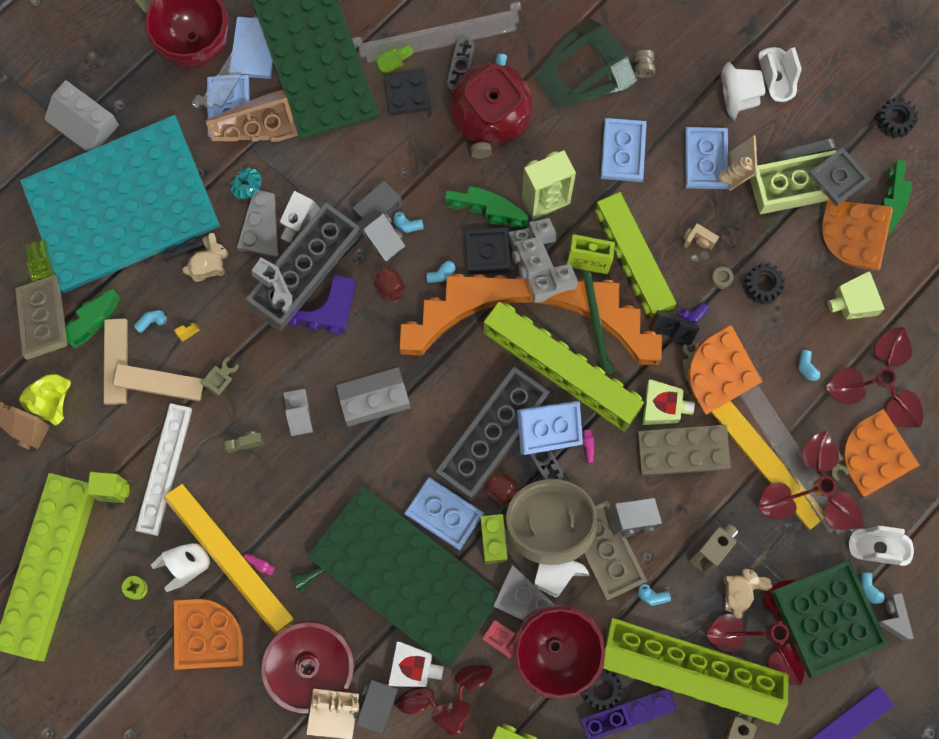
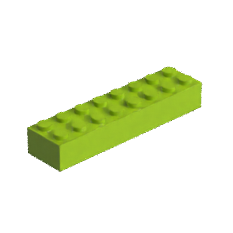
M498 302L484 321V334L625 432L644 404L641 401V396L634 391L629 392L624 389V385L617 379L613 378L611 380L608 378L604 370L598 366L593 367L588 364L587 359L581 354L576 353L575 355L568 350L569 347L560 340L557 342L552 339L551 334L543 328L539 330L533 325L534 323L526 316L521 317L515 313L516 310L511 305Z
M51 473L48 474L0 624L1 652L37 661H45L95 500L87 495V482Z
M614 618L611 620L604 641L606 652L604 669L779 725L788 705L789 674Z

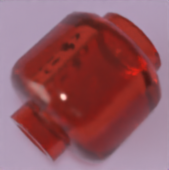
M391 269L379 272L374 281V286L379 296L385 301L391 300V302L399 300L406 288L399 273L394 270L391 271Z
M505 473L493 474L485 486L487 496L499 505L505 506L518 493V482Z

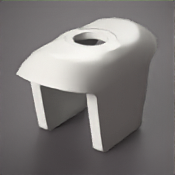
M776 47L762 50L759 53V61L771 97L779 102L791 100L796 95L797 82L801 73V65L795 47L790 48L787 52ZM777 72L781 73L782 79L780 81H776Z
M730 62L724 65L721 71L727 114L735 121L739 111L760 105V96L765 94L763 75L759 70L735 69Z
M885 526L858 529L852 533L849 540V549L851 555L855 558L895 565L909 564L913 558L914 548L912 540L904 535V529ZM876 542H882L886 545V552L884 554L874 551Z
M191 543L163 552L151 564V567L155 569L166 565L175 576L164 588L168 592L183 587L208 569L210 557L203 546ZM185 552L193 555L194 562L187 559Z
M574 560L558 565L539 564L534 586L557 598L573 576L590 575L584 565Z

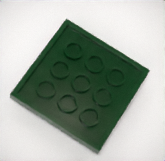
M850 560L771 591L808 678L889 645Z

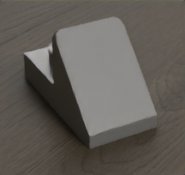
M301 389L284 393L285 413L291 436L312 433L313 428L306 390Z
M902 593L888 596L886 608L888 613L892 615V619L880 621L879 625L903 641L914 639Z

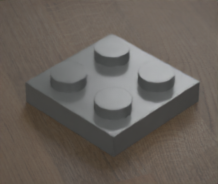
M843 147L809 173V176L836 207L871 180Z

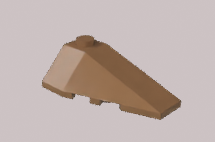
M283 90L263 95L205 120L212 141L251 140L258 142L259 140H270L271 142H279L298 136L289 103Z
M0 402V427L18 441V446L27 450L30 447L39 449L50 426L34 415Z

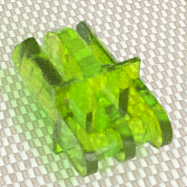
M406 45L396 50L393 46L381 53L377 59L379 69L389 73L404 66L402 60L413 54V48Z
M40 240L41 250L37 242L31 243V248L28 244L24 245L28 259L26 265L29 268L31 280L35 282L36 279H44L47 276L54 275L46 241Z

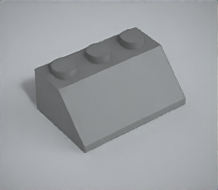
M66 80L52 95L44 118L47 123L86 152L100 147L119 126L115 117Z
M399 367L336 385L348 427L411 409Z

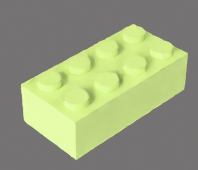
M564 150L559 153L557 151L552 152L541 161L534 160L524 168L522 201L532 220L562 208L571 202L576 172Z
M836 150L758 165L757 174L752 176L750 181L759 215L830 200L809 176V173L836 153Z

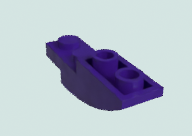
M664 689L582 718L581 721L587 739H598L675 712L677 709L670 690Z

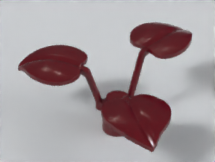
M899 327L885 333L875 345V356L877 359L886 361V368L882 369L876 375V378L863 382V375L860 371L850 367L844 368L833 376L826 386V390L834 399L840 402L855 404L865 398L866 391L864 386L877 383L882 388L889 387L894 400L888 402L886 413L892 423L900 427L920 428L923 424L924 411L919 397L909 390H904L897 396L895 385L893 384L896 381V373L891 369L890 363L895 366H901L907 363L912 356V345L904 327Z
M823 431L813 436L802 450L804 465L808 468H816V473L821 477L814 481L813 488L791 495V489L786 484L781 482L772 483L764 489L758 503L759 511L765 516L773 519H786L791 517L797 510L793 499L815 492L818 496L828 495L830 504L824 508V517L829 526L837 530L861 529L863 527L862 514L856 500L845 492H838L834 496L833 492L836 489V482L833 478L820 471L832 470L839 461L838 449L828 431Z
M797 580L780 581L765 593L764 607L766 610L774 612L773 618L776 624H770L765 631L742 632V621L732 614H724L716 618L707 629L706 636L708 640L721 651L736 652L744 646L743 636H766L770 642L778 643L776 646L778 652L771 653L768 658V668L789 674L788 683L798 686L802 685L805 669L793 644L784 645V641L789 637V630L779 620L778 616L782 617L771 594V591Z
M470 665L458 671L455 676V682L460 685L458 688V701L437 706L435 701L431 699L434 695L433 690L426 687H417L403 693L396 700L394 707H397L402 713L417 714L425 710L428 704H430L434 708L431 713L433 722L446 729L449 735L460 734L465 728L463 723L471 711L470 705L462 701L463 689L474 690L481 687L492 675L493 668L486 665Z

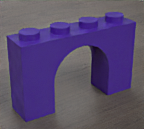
M334 275L327 302L316 311L303 312L298 310L287 325L292 327L303 325L313 331L324 329L333 335L346 334L357 286L355 279Z

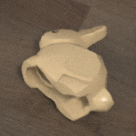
M210 233L203 238V243L207 250L196 252L189 259L188 265L182 269L183 273L190 275L195 282L225 274L222 259L228 256V252L221 244L217 243L214 233Z
M746 568L742 569L741 576H725V610L732 612L736 618L741 619L743 612L749 609L754 600L753 590L769 591L772 589L770 579L758 577L754 571Z

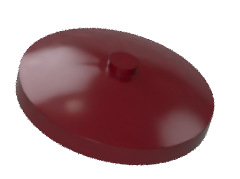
M299 621L282 628L267 644L261 662L262 679L268 694L277 704L296 713H310L313 689L346 692L351 683L354 670L353 656L345 638L330 625L318 621Z

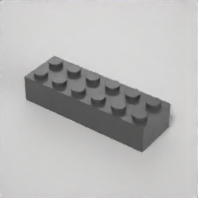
M325 203L274 264L279 267L290 294H292V306L287 313L282 312V308L285 305L284 302H278L275 307L272 305L275 291L273 287L268 288L261 282L246 297L245 307L278 332H281L359 237L360 227L331 205ZM268 271L265 276L269 277V279H274L273 273Z
M513 367L436 470V476L472 502L519 438L517 410L543 406L549 398L550 391L516 367Z

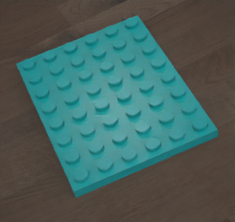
M175 115L20 180L63 293L160 253L165 248L175 244L179 245L185 240L221 227Z

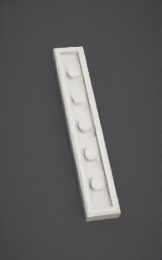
M171 403L169 405L135 531L155 536L159 535L167 505L164 496L171 491L192 413V408Z

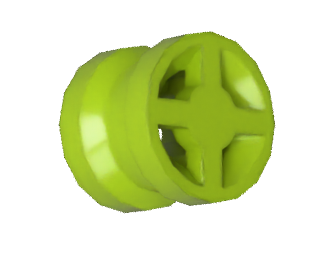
M130 576L123 582L122 592L128 598L140 600L146 596L148 584L140 577Z

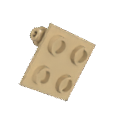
M755 135L728 152V168L719 173L718 179L721 183L729 184V191L757 174Z
M313 689L306 735L352 739L354 718L359 709V694Z

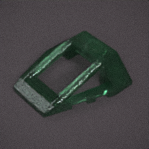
M588 19L572 29L534 75L535 80L557 109L580 104L582 101L593 98L594 100L599 99L604 95L621 93L637 82L625 52L605 26L592 19ZM590 44L605 65L571 91L555 68L581 47ZM609 73L608 78L612 83L584 92Z

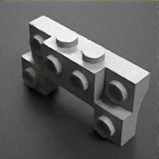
M550 218L529 222V228L509 232L508 237L513 251V261L515 264L518 263L520 277L525 279L534 303L545 301L555 294L576 289L577 278L571 265L553 267L544 247V244L556 241V231Z

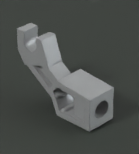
M260 258L251 270V276L268 288L273 287L275 292L272 305L275 307L278 302H284L285 305L282 308V312L286 314L292 306V294H290L279 267ZM267 271L273 273L274 279H269V277L265 276Z

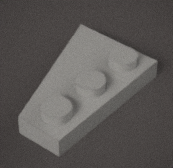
M258 190L251 197L237 246L238 250L279 259L274 193Z
M511 565L493 606L523 620L535 609L554 606L555 604L518 569Z

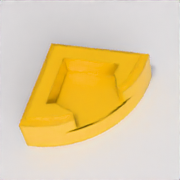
M190 323L189 327L185 328L182 325L174 331L183 342L199 332L200 329L196 323Z

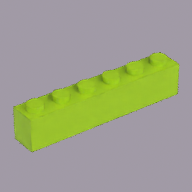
M621 192L598 201L594 211L595 216L599 222L602 221L607 240L615 242L614 254L617 259H621L623 263L622 270L626 277H630L633 283L631 284L632 290L636 296L639 295L642 301L640 305L644 314H648L650 319H653L657 310L663 312L673 310L677 303Z

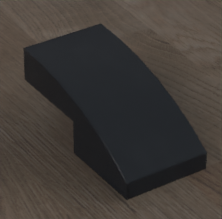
M657 310L648 326L650 331L670 336L672 342L686 345L692 344L700 330L699 326L686 319Z

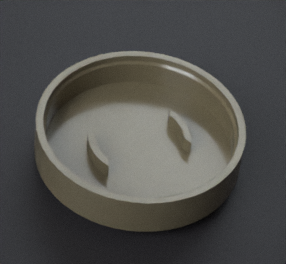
M546 479L531 483L522 488L513 497L507 509L506 521L510 542L522 556L539 564L558 565L573 561L590 548L596 536L597 512L594 502L582 488L568 481Z

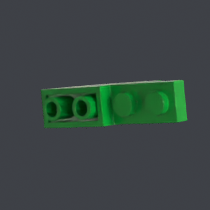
M897 160L889 168L887 178L890 179V186L886 189L883 201L877 204L889 206L893 209L888 235L903 215L911 193L912 182L904 181L906 161Z
M469 186L468 194L446 191L445 205L453 210L468 209L476 214L486 212L485 221H489L491 224H509L513 228L527 227L528 216L512 202L497 194Z
M114 289L102 292L97 299L92 302L83 303L80 309L76 310L79 319L71 320L65 325L67 344L69 343L74 349L90 339L105 324V320L110 318L121 299Z

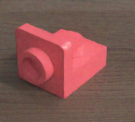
M494 620L482 639L509 659L513 656V642L516 634Z

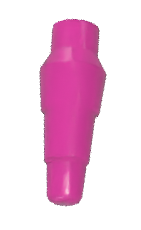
M583 430V446L585 447L587 462L593 463L594 437L592 436V430Z
M249 554L243 556L247 562L255 566L261 573H266L270 576L273 574L275 568L270 566L267 561Z

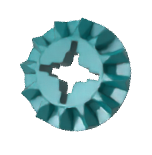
M248 167L245 171L240 170V174L234 175L235 180L230 182L232 185L230 190L238 199H247L259 190L262 179L257 170H252ZM244 180L248 181L249 185L242 184Z

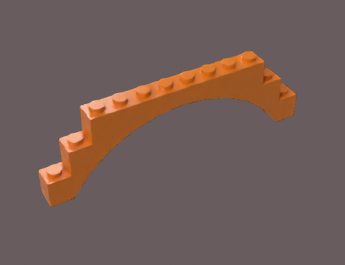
M462 274L447 276L446 301H442L440 298L424 300L423 325H419L418 322L401 324V355L422 356L442 333L460 320L481 310L495 307L498 302L502 304L534 303L525 279H521L520 276L516 277V279H507L506 276L486 278L484 275L464 277ZM584 279L580 280V282L577 281L576 289L555 294L545 301L538 302L577 312L591 320ZM612 280L593 282L602 327L623 345L638 365H659L662 357V335H656V332L652 331L640 334V309H635L634 306L630 305L619 308V283H614Z

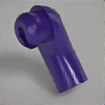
M701 302L694 311L681 308L678 311V317L692 323H697L706 314L709 307Z

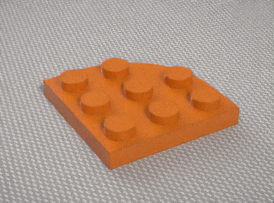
M827 200L822 225L823 237L827 247L839 261L846 265L880 271L893 209L889 206L844 201L836 207L831 200Z
M730 324L708 336L697 346L688 369L691 391L705 415L762 382Z
M884 409L860 422L846 439L843 463L849 471L848 477L861 498L866 497L919 466V463Z
M203 599L174 601V670L244 666L242 630L237 619L228 609L218 603Z

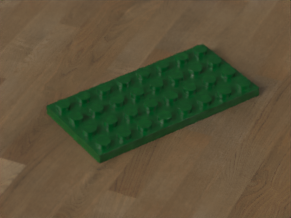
M251 0L280 85L287 97L300 141L379 118V112L338 0Z
M363 486L307 556L317 566L448 668L451 667L495 608L493 605L499 594L497 589Z

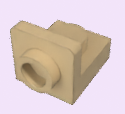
M697 223L694 229L689 228L683 239L686 241L683 247L688 248L694 239L700 247L712 250L719 236Z

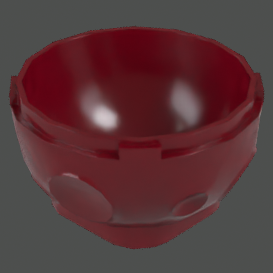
M154 0L150 4L144 29L150 44L161 58L179 67H201L214 60L226 46L229 29L228 14L221 0Z
M484 62L468 68L454 85L450 96V115L457 130L473 143L487 142L491 144V148L502 146L516 139L527 128L532 113V93L527 82L524 81L515 69L503 64ZM495 94L497 98L491 99L489 95Z
M554 605L535 609L522 620L513 642V657L516 671L526 686L545 698L563 699L578 695L592 686L596 679L600 677L605 665V646L603 635L598 626L586 613L570 606ZM553 642L559 644L557 649H551Z

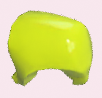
M57 374L45 375L24 389L19 398L20 404L31 415L58 425L64 419L63 402L71 382Z

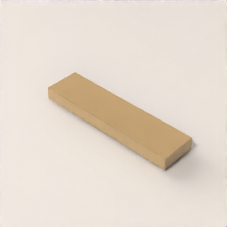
M127 319L105 320V405L127 404V389L113 386L117 364L128 366Z
M117 364L113 386L201 401L204 387L201 382L204 379Z

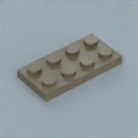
M52 275L15 288L22 356L28 360L68 346L61 291L57 276Z
M727 425L638 431L642 476L731 469Z
M608 500L595 506L597 512V532L592 545L584 553L606 601L648 582L627 539L622 538V535L613 536L606 511L611 507Z

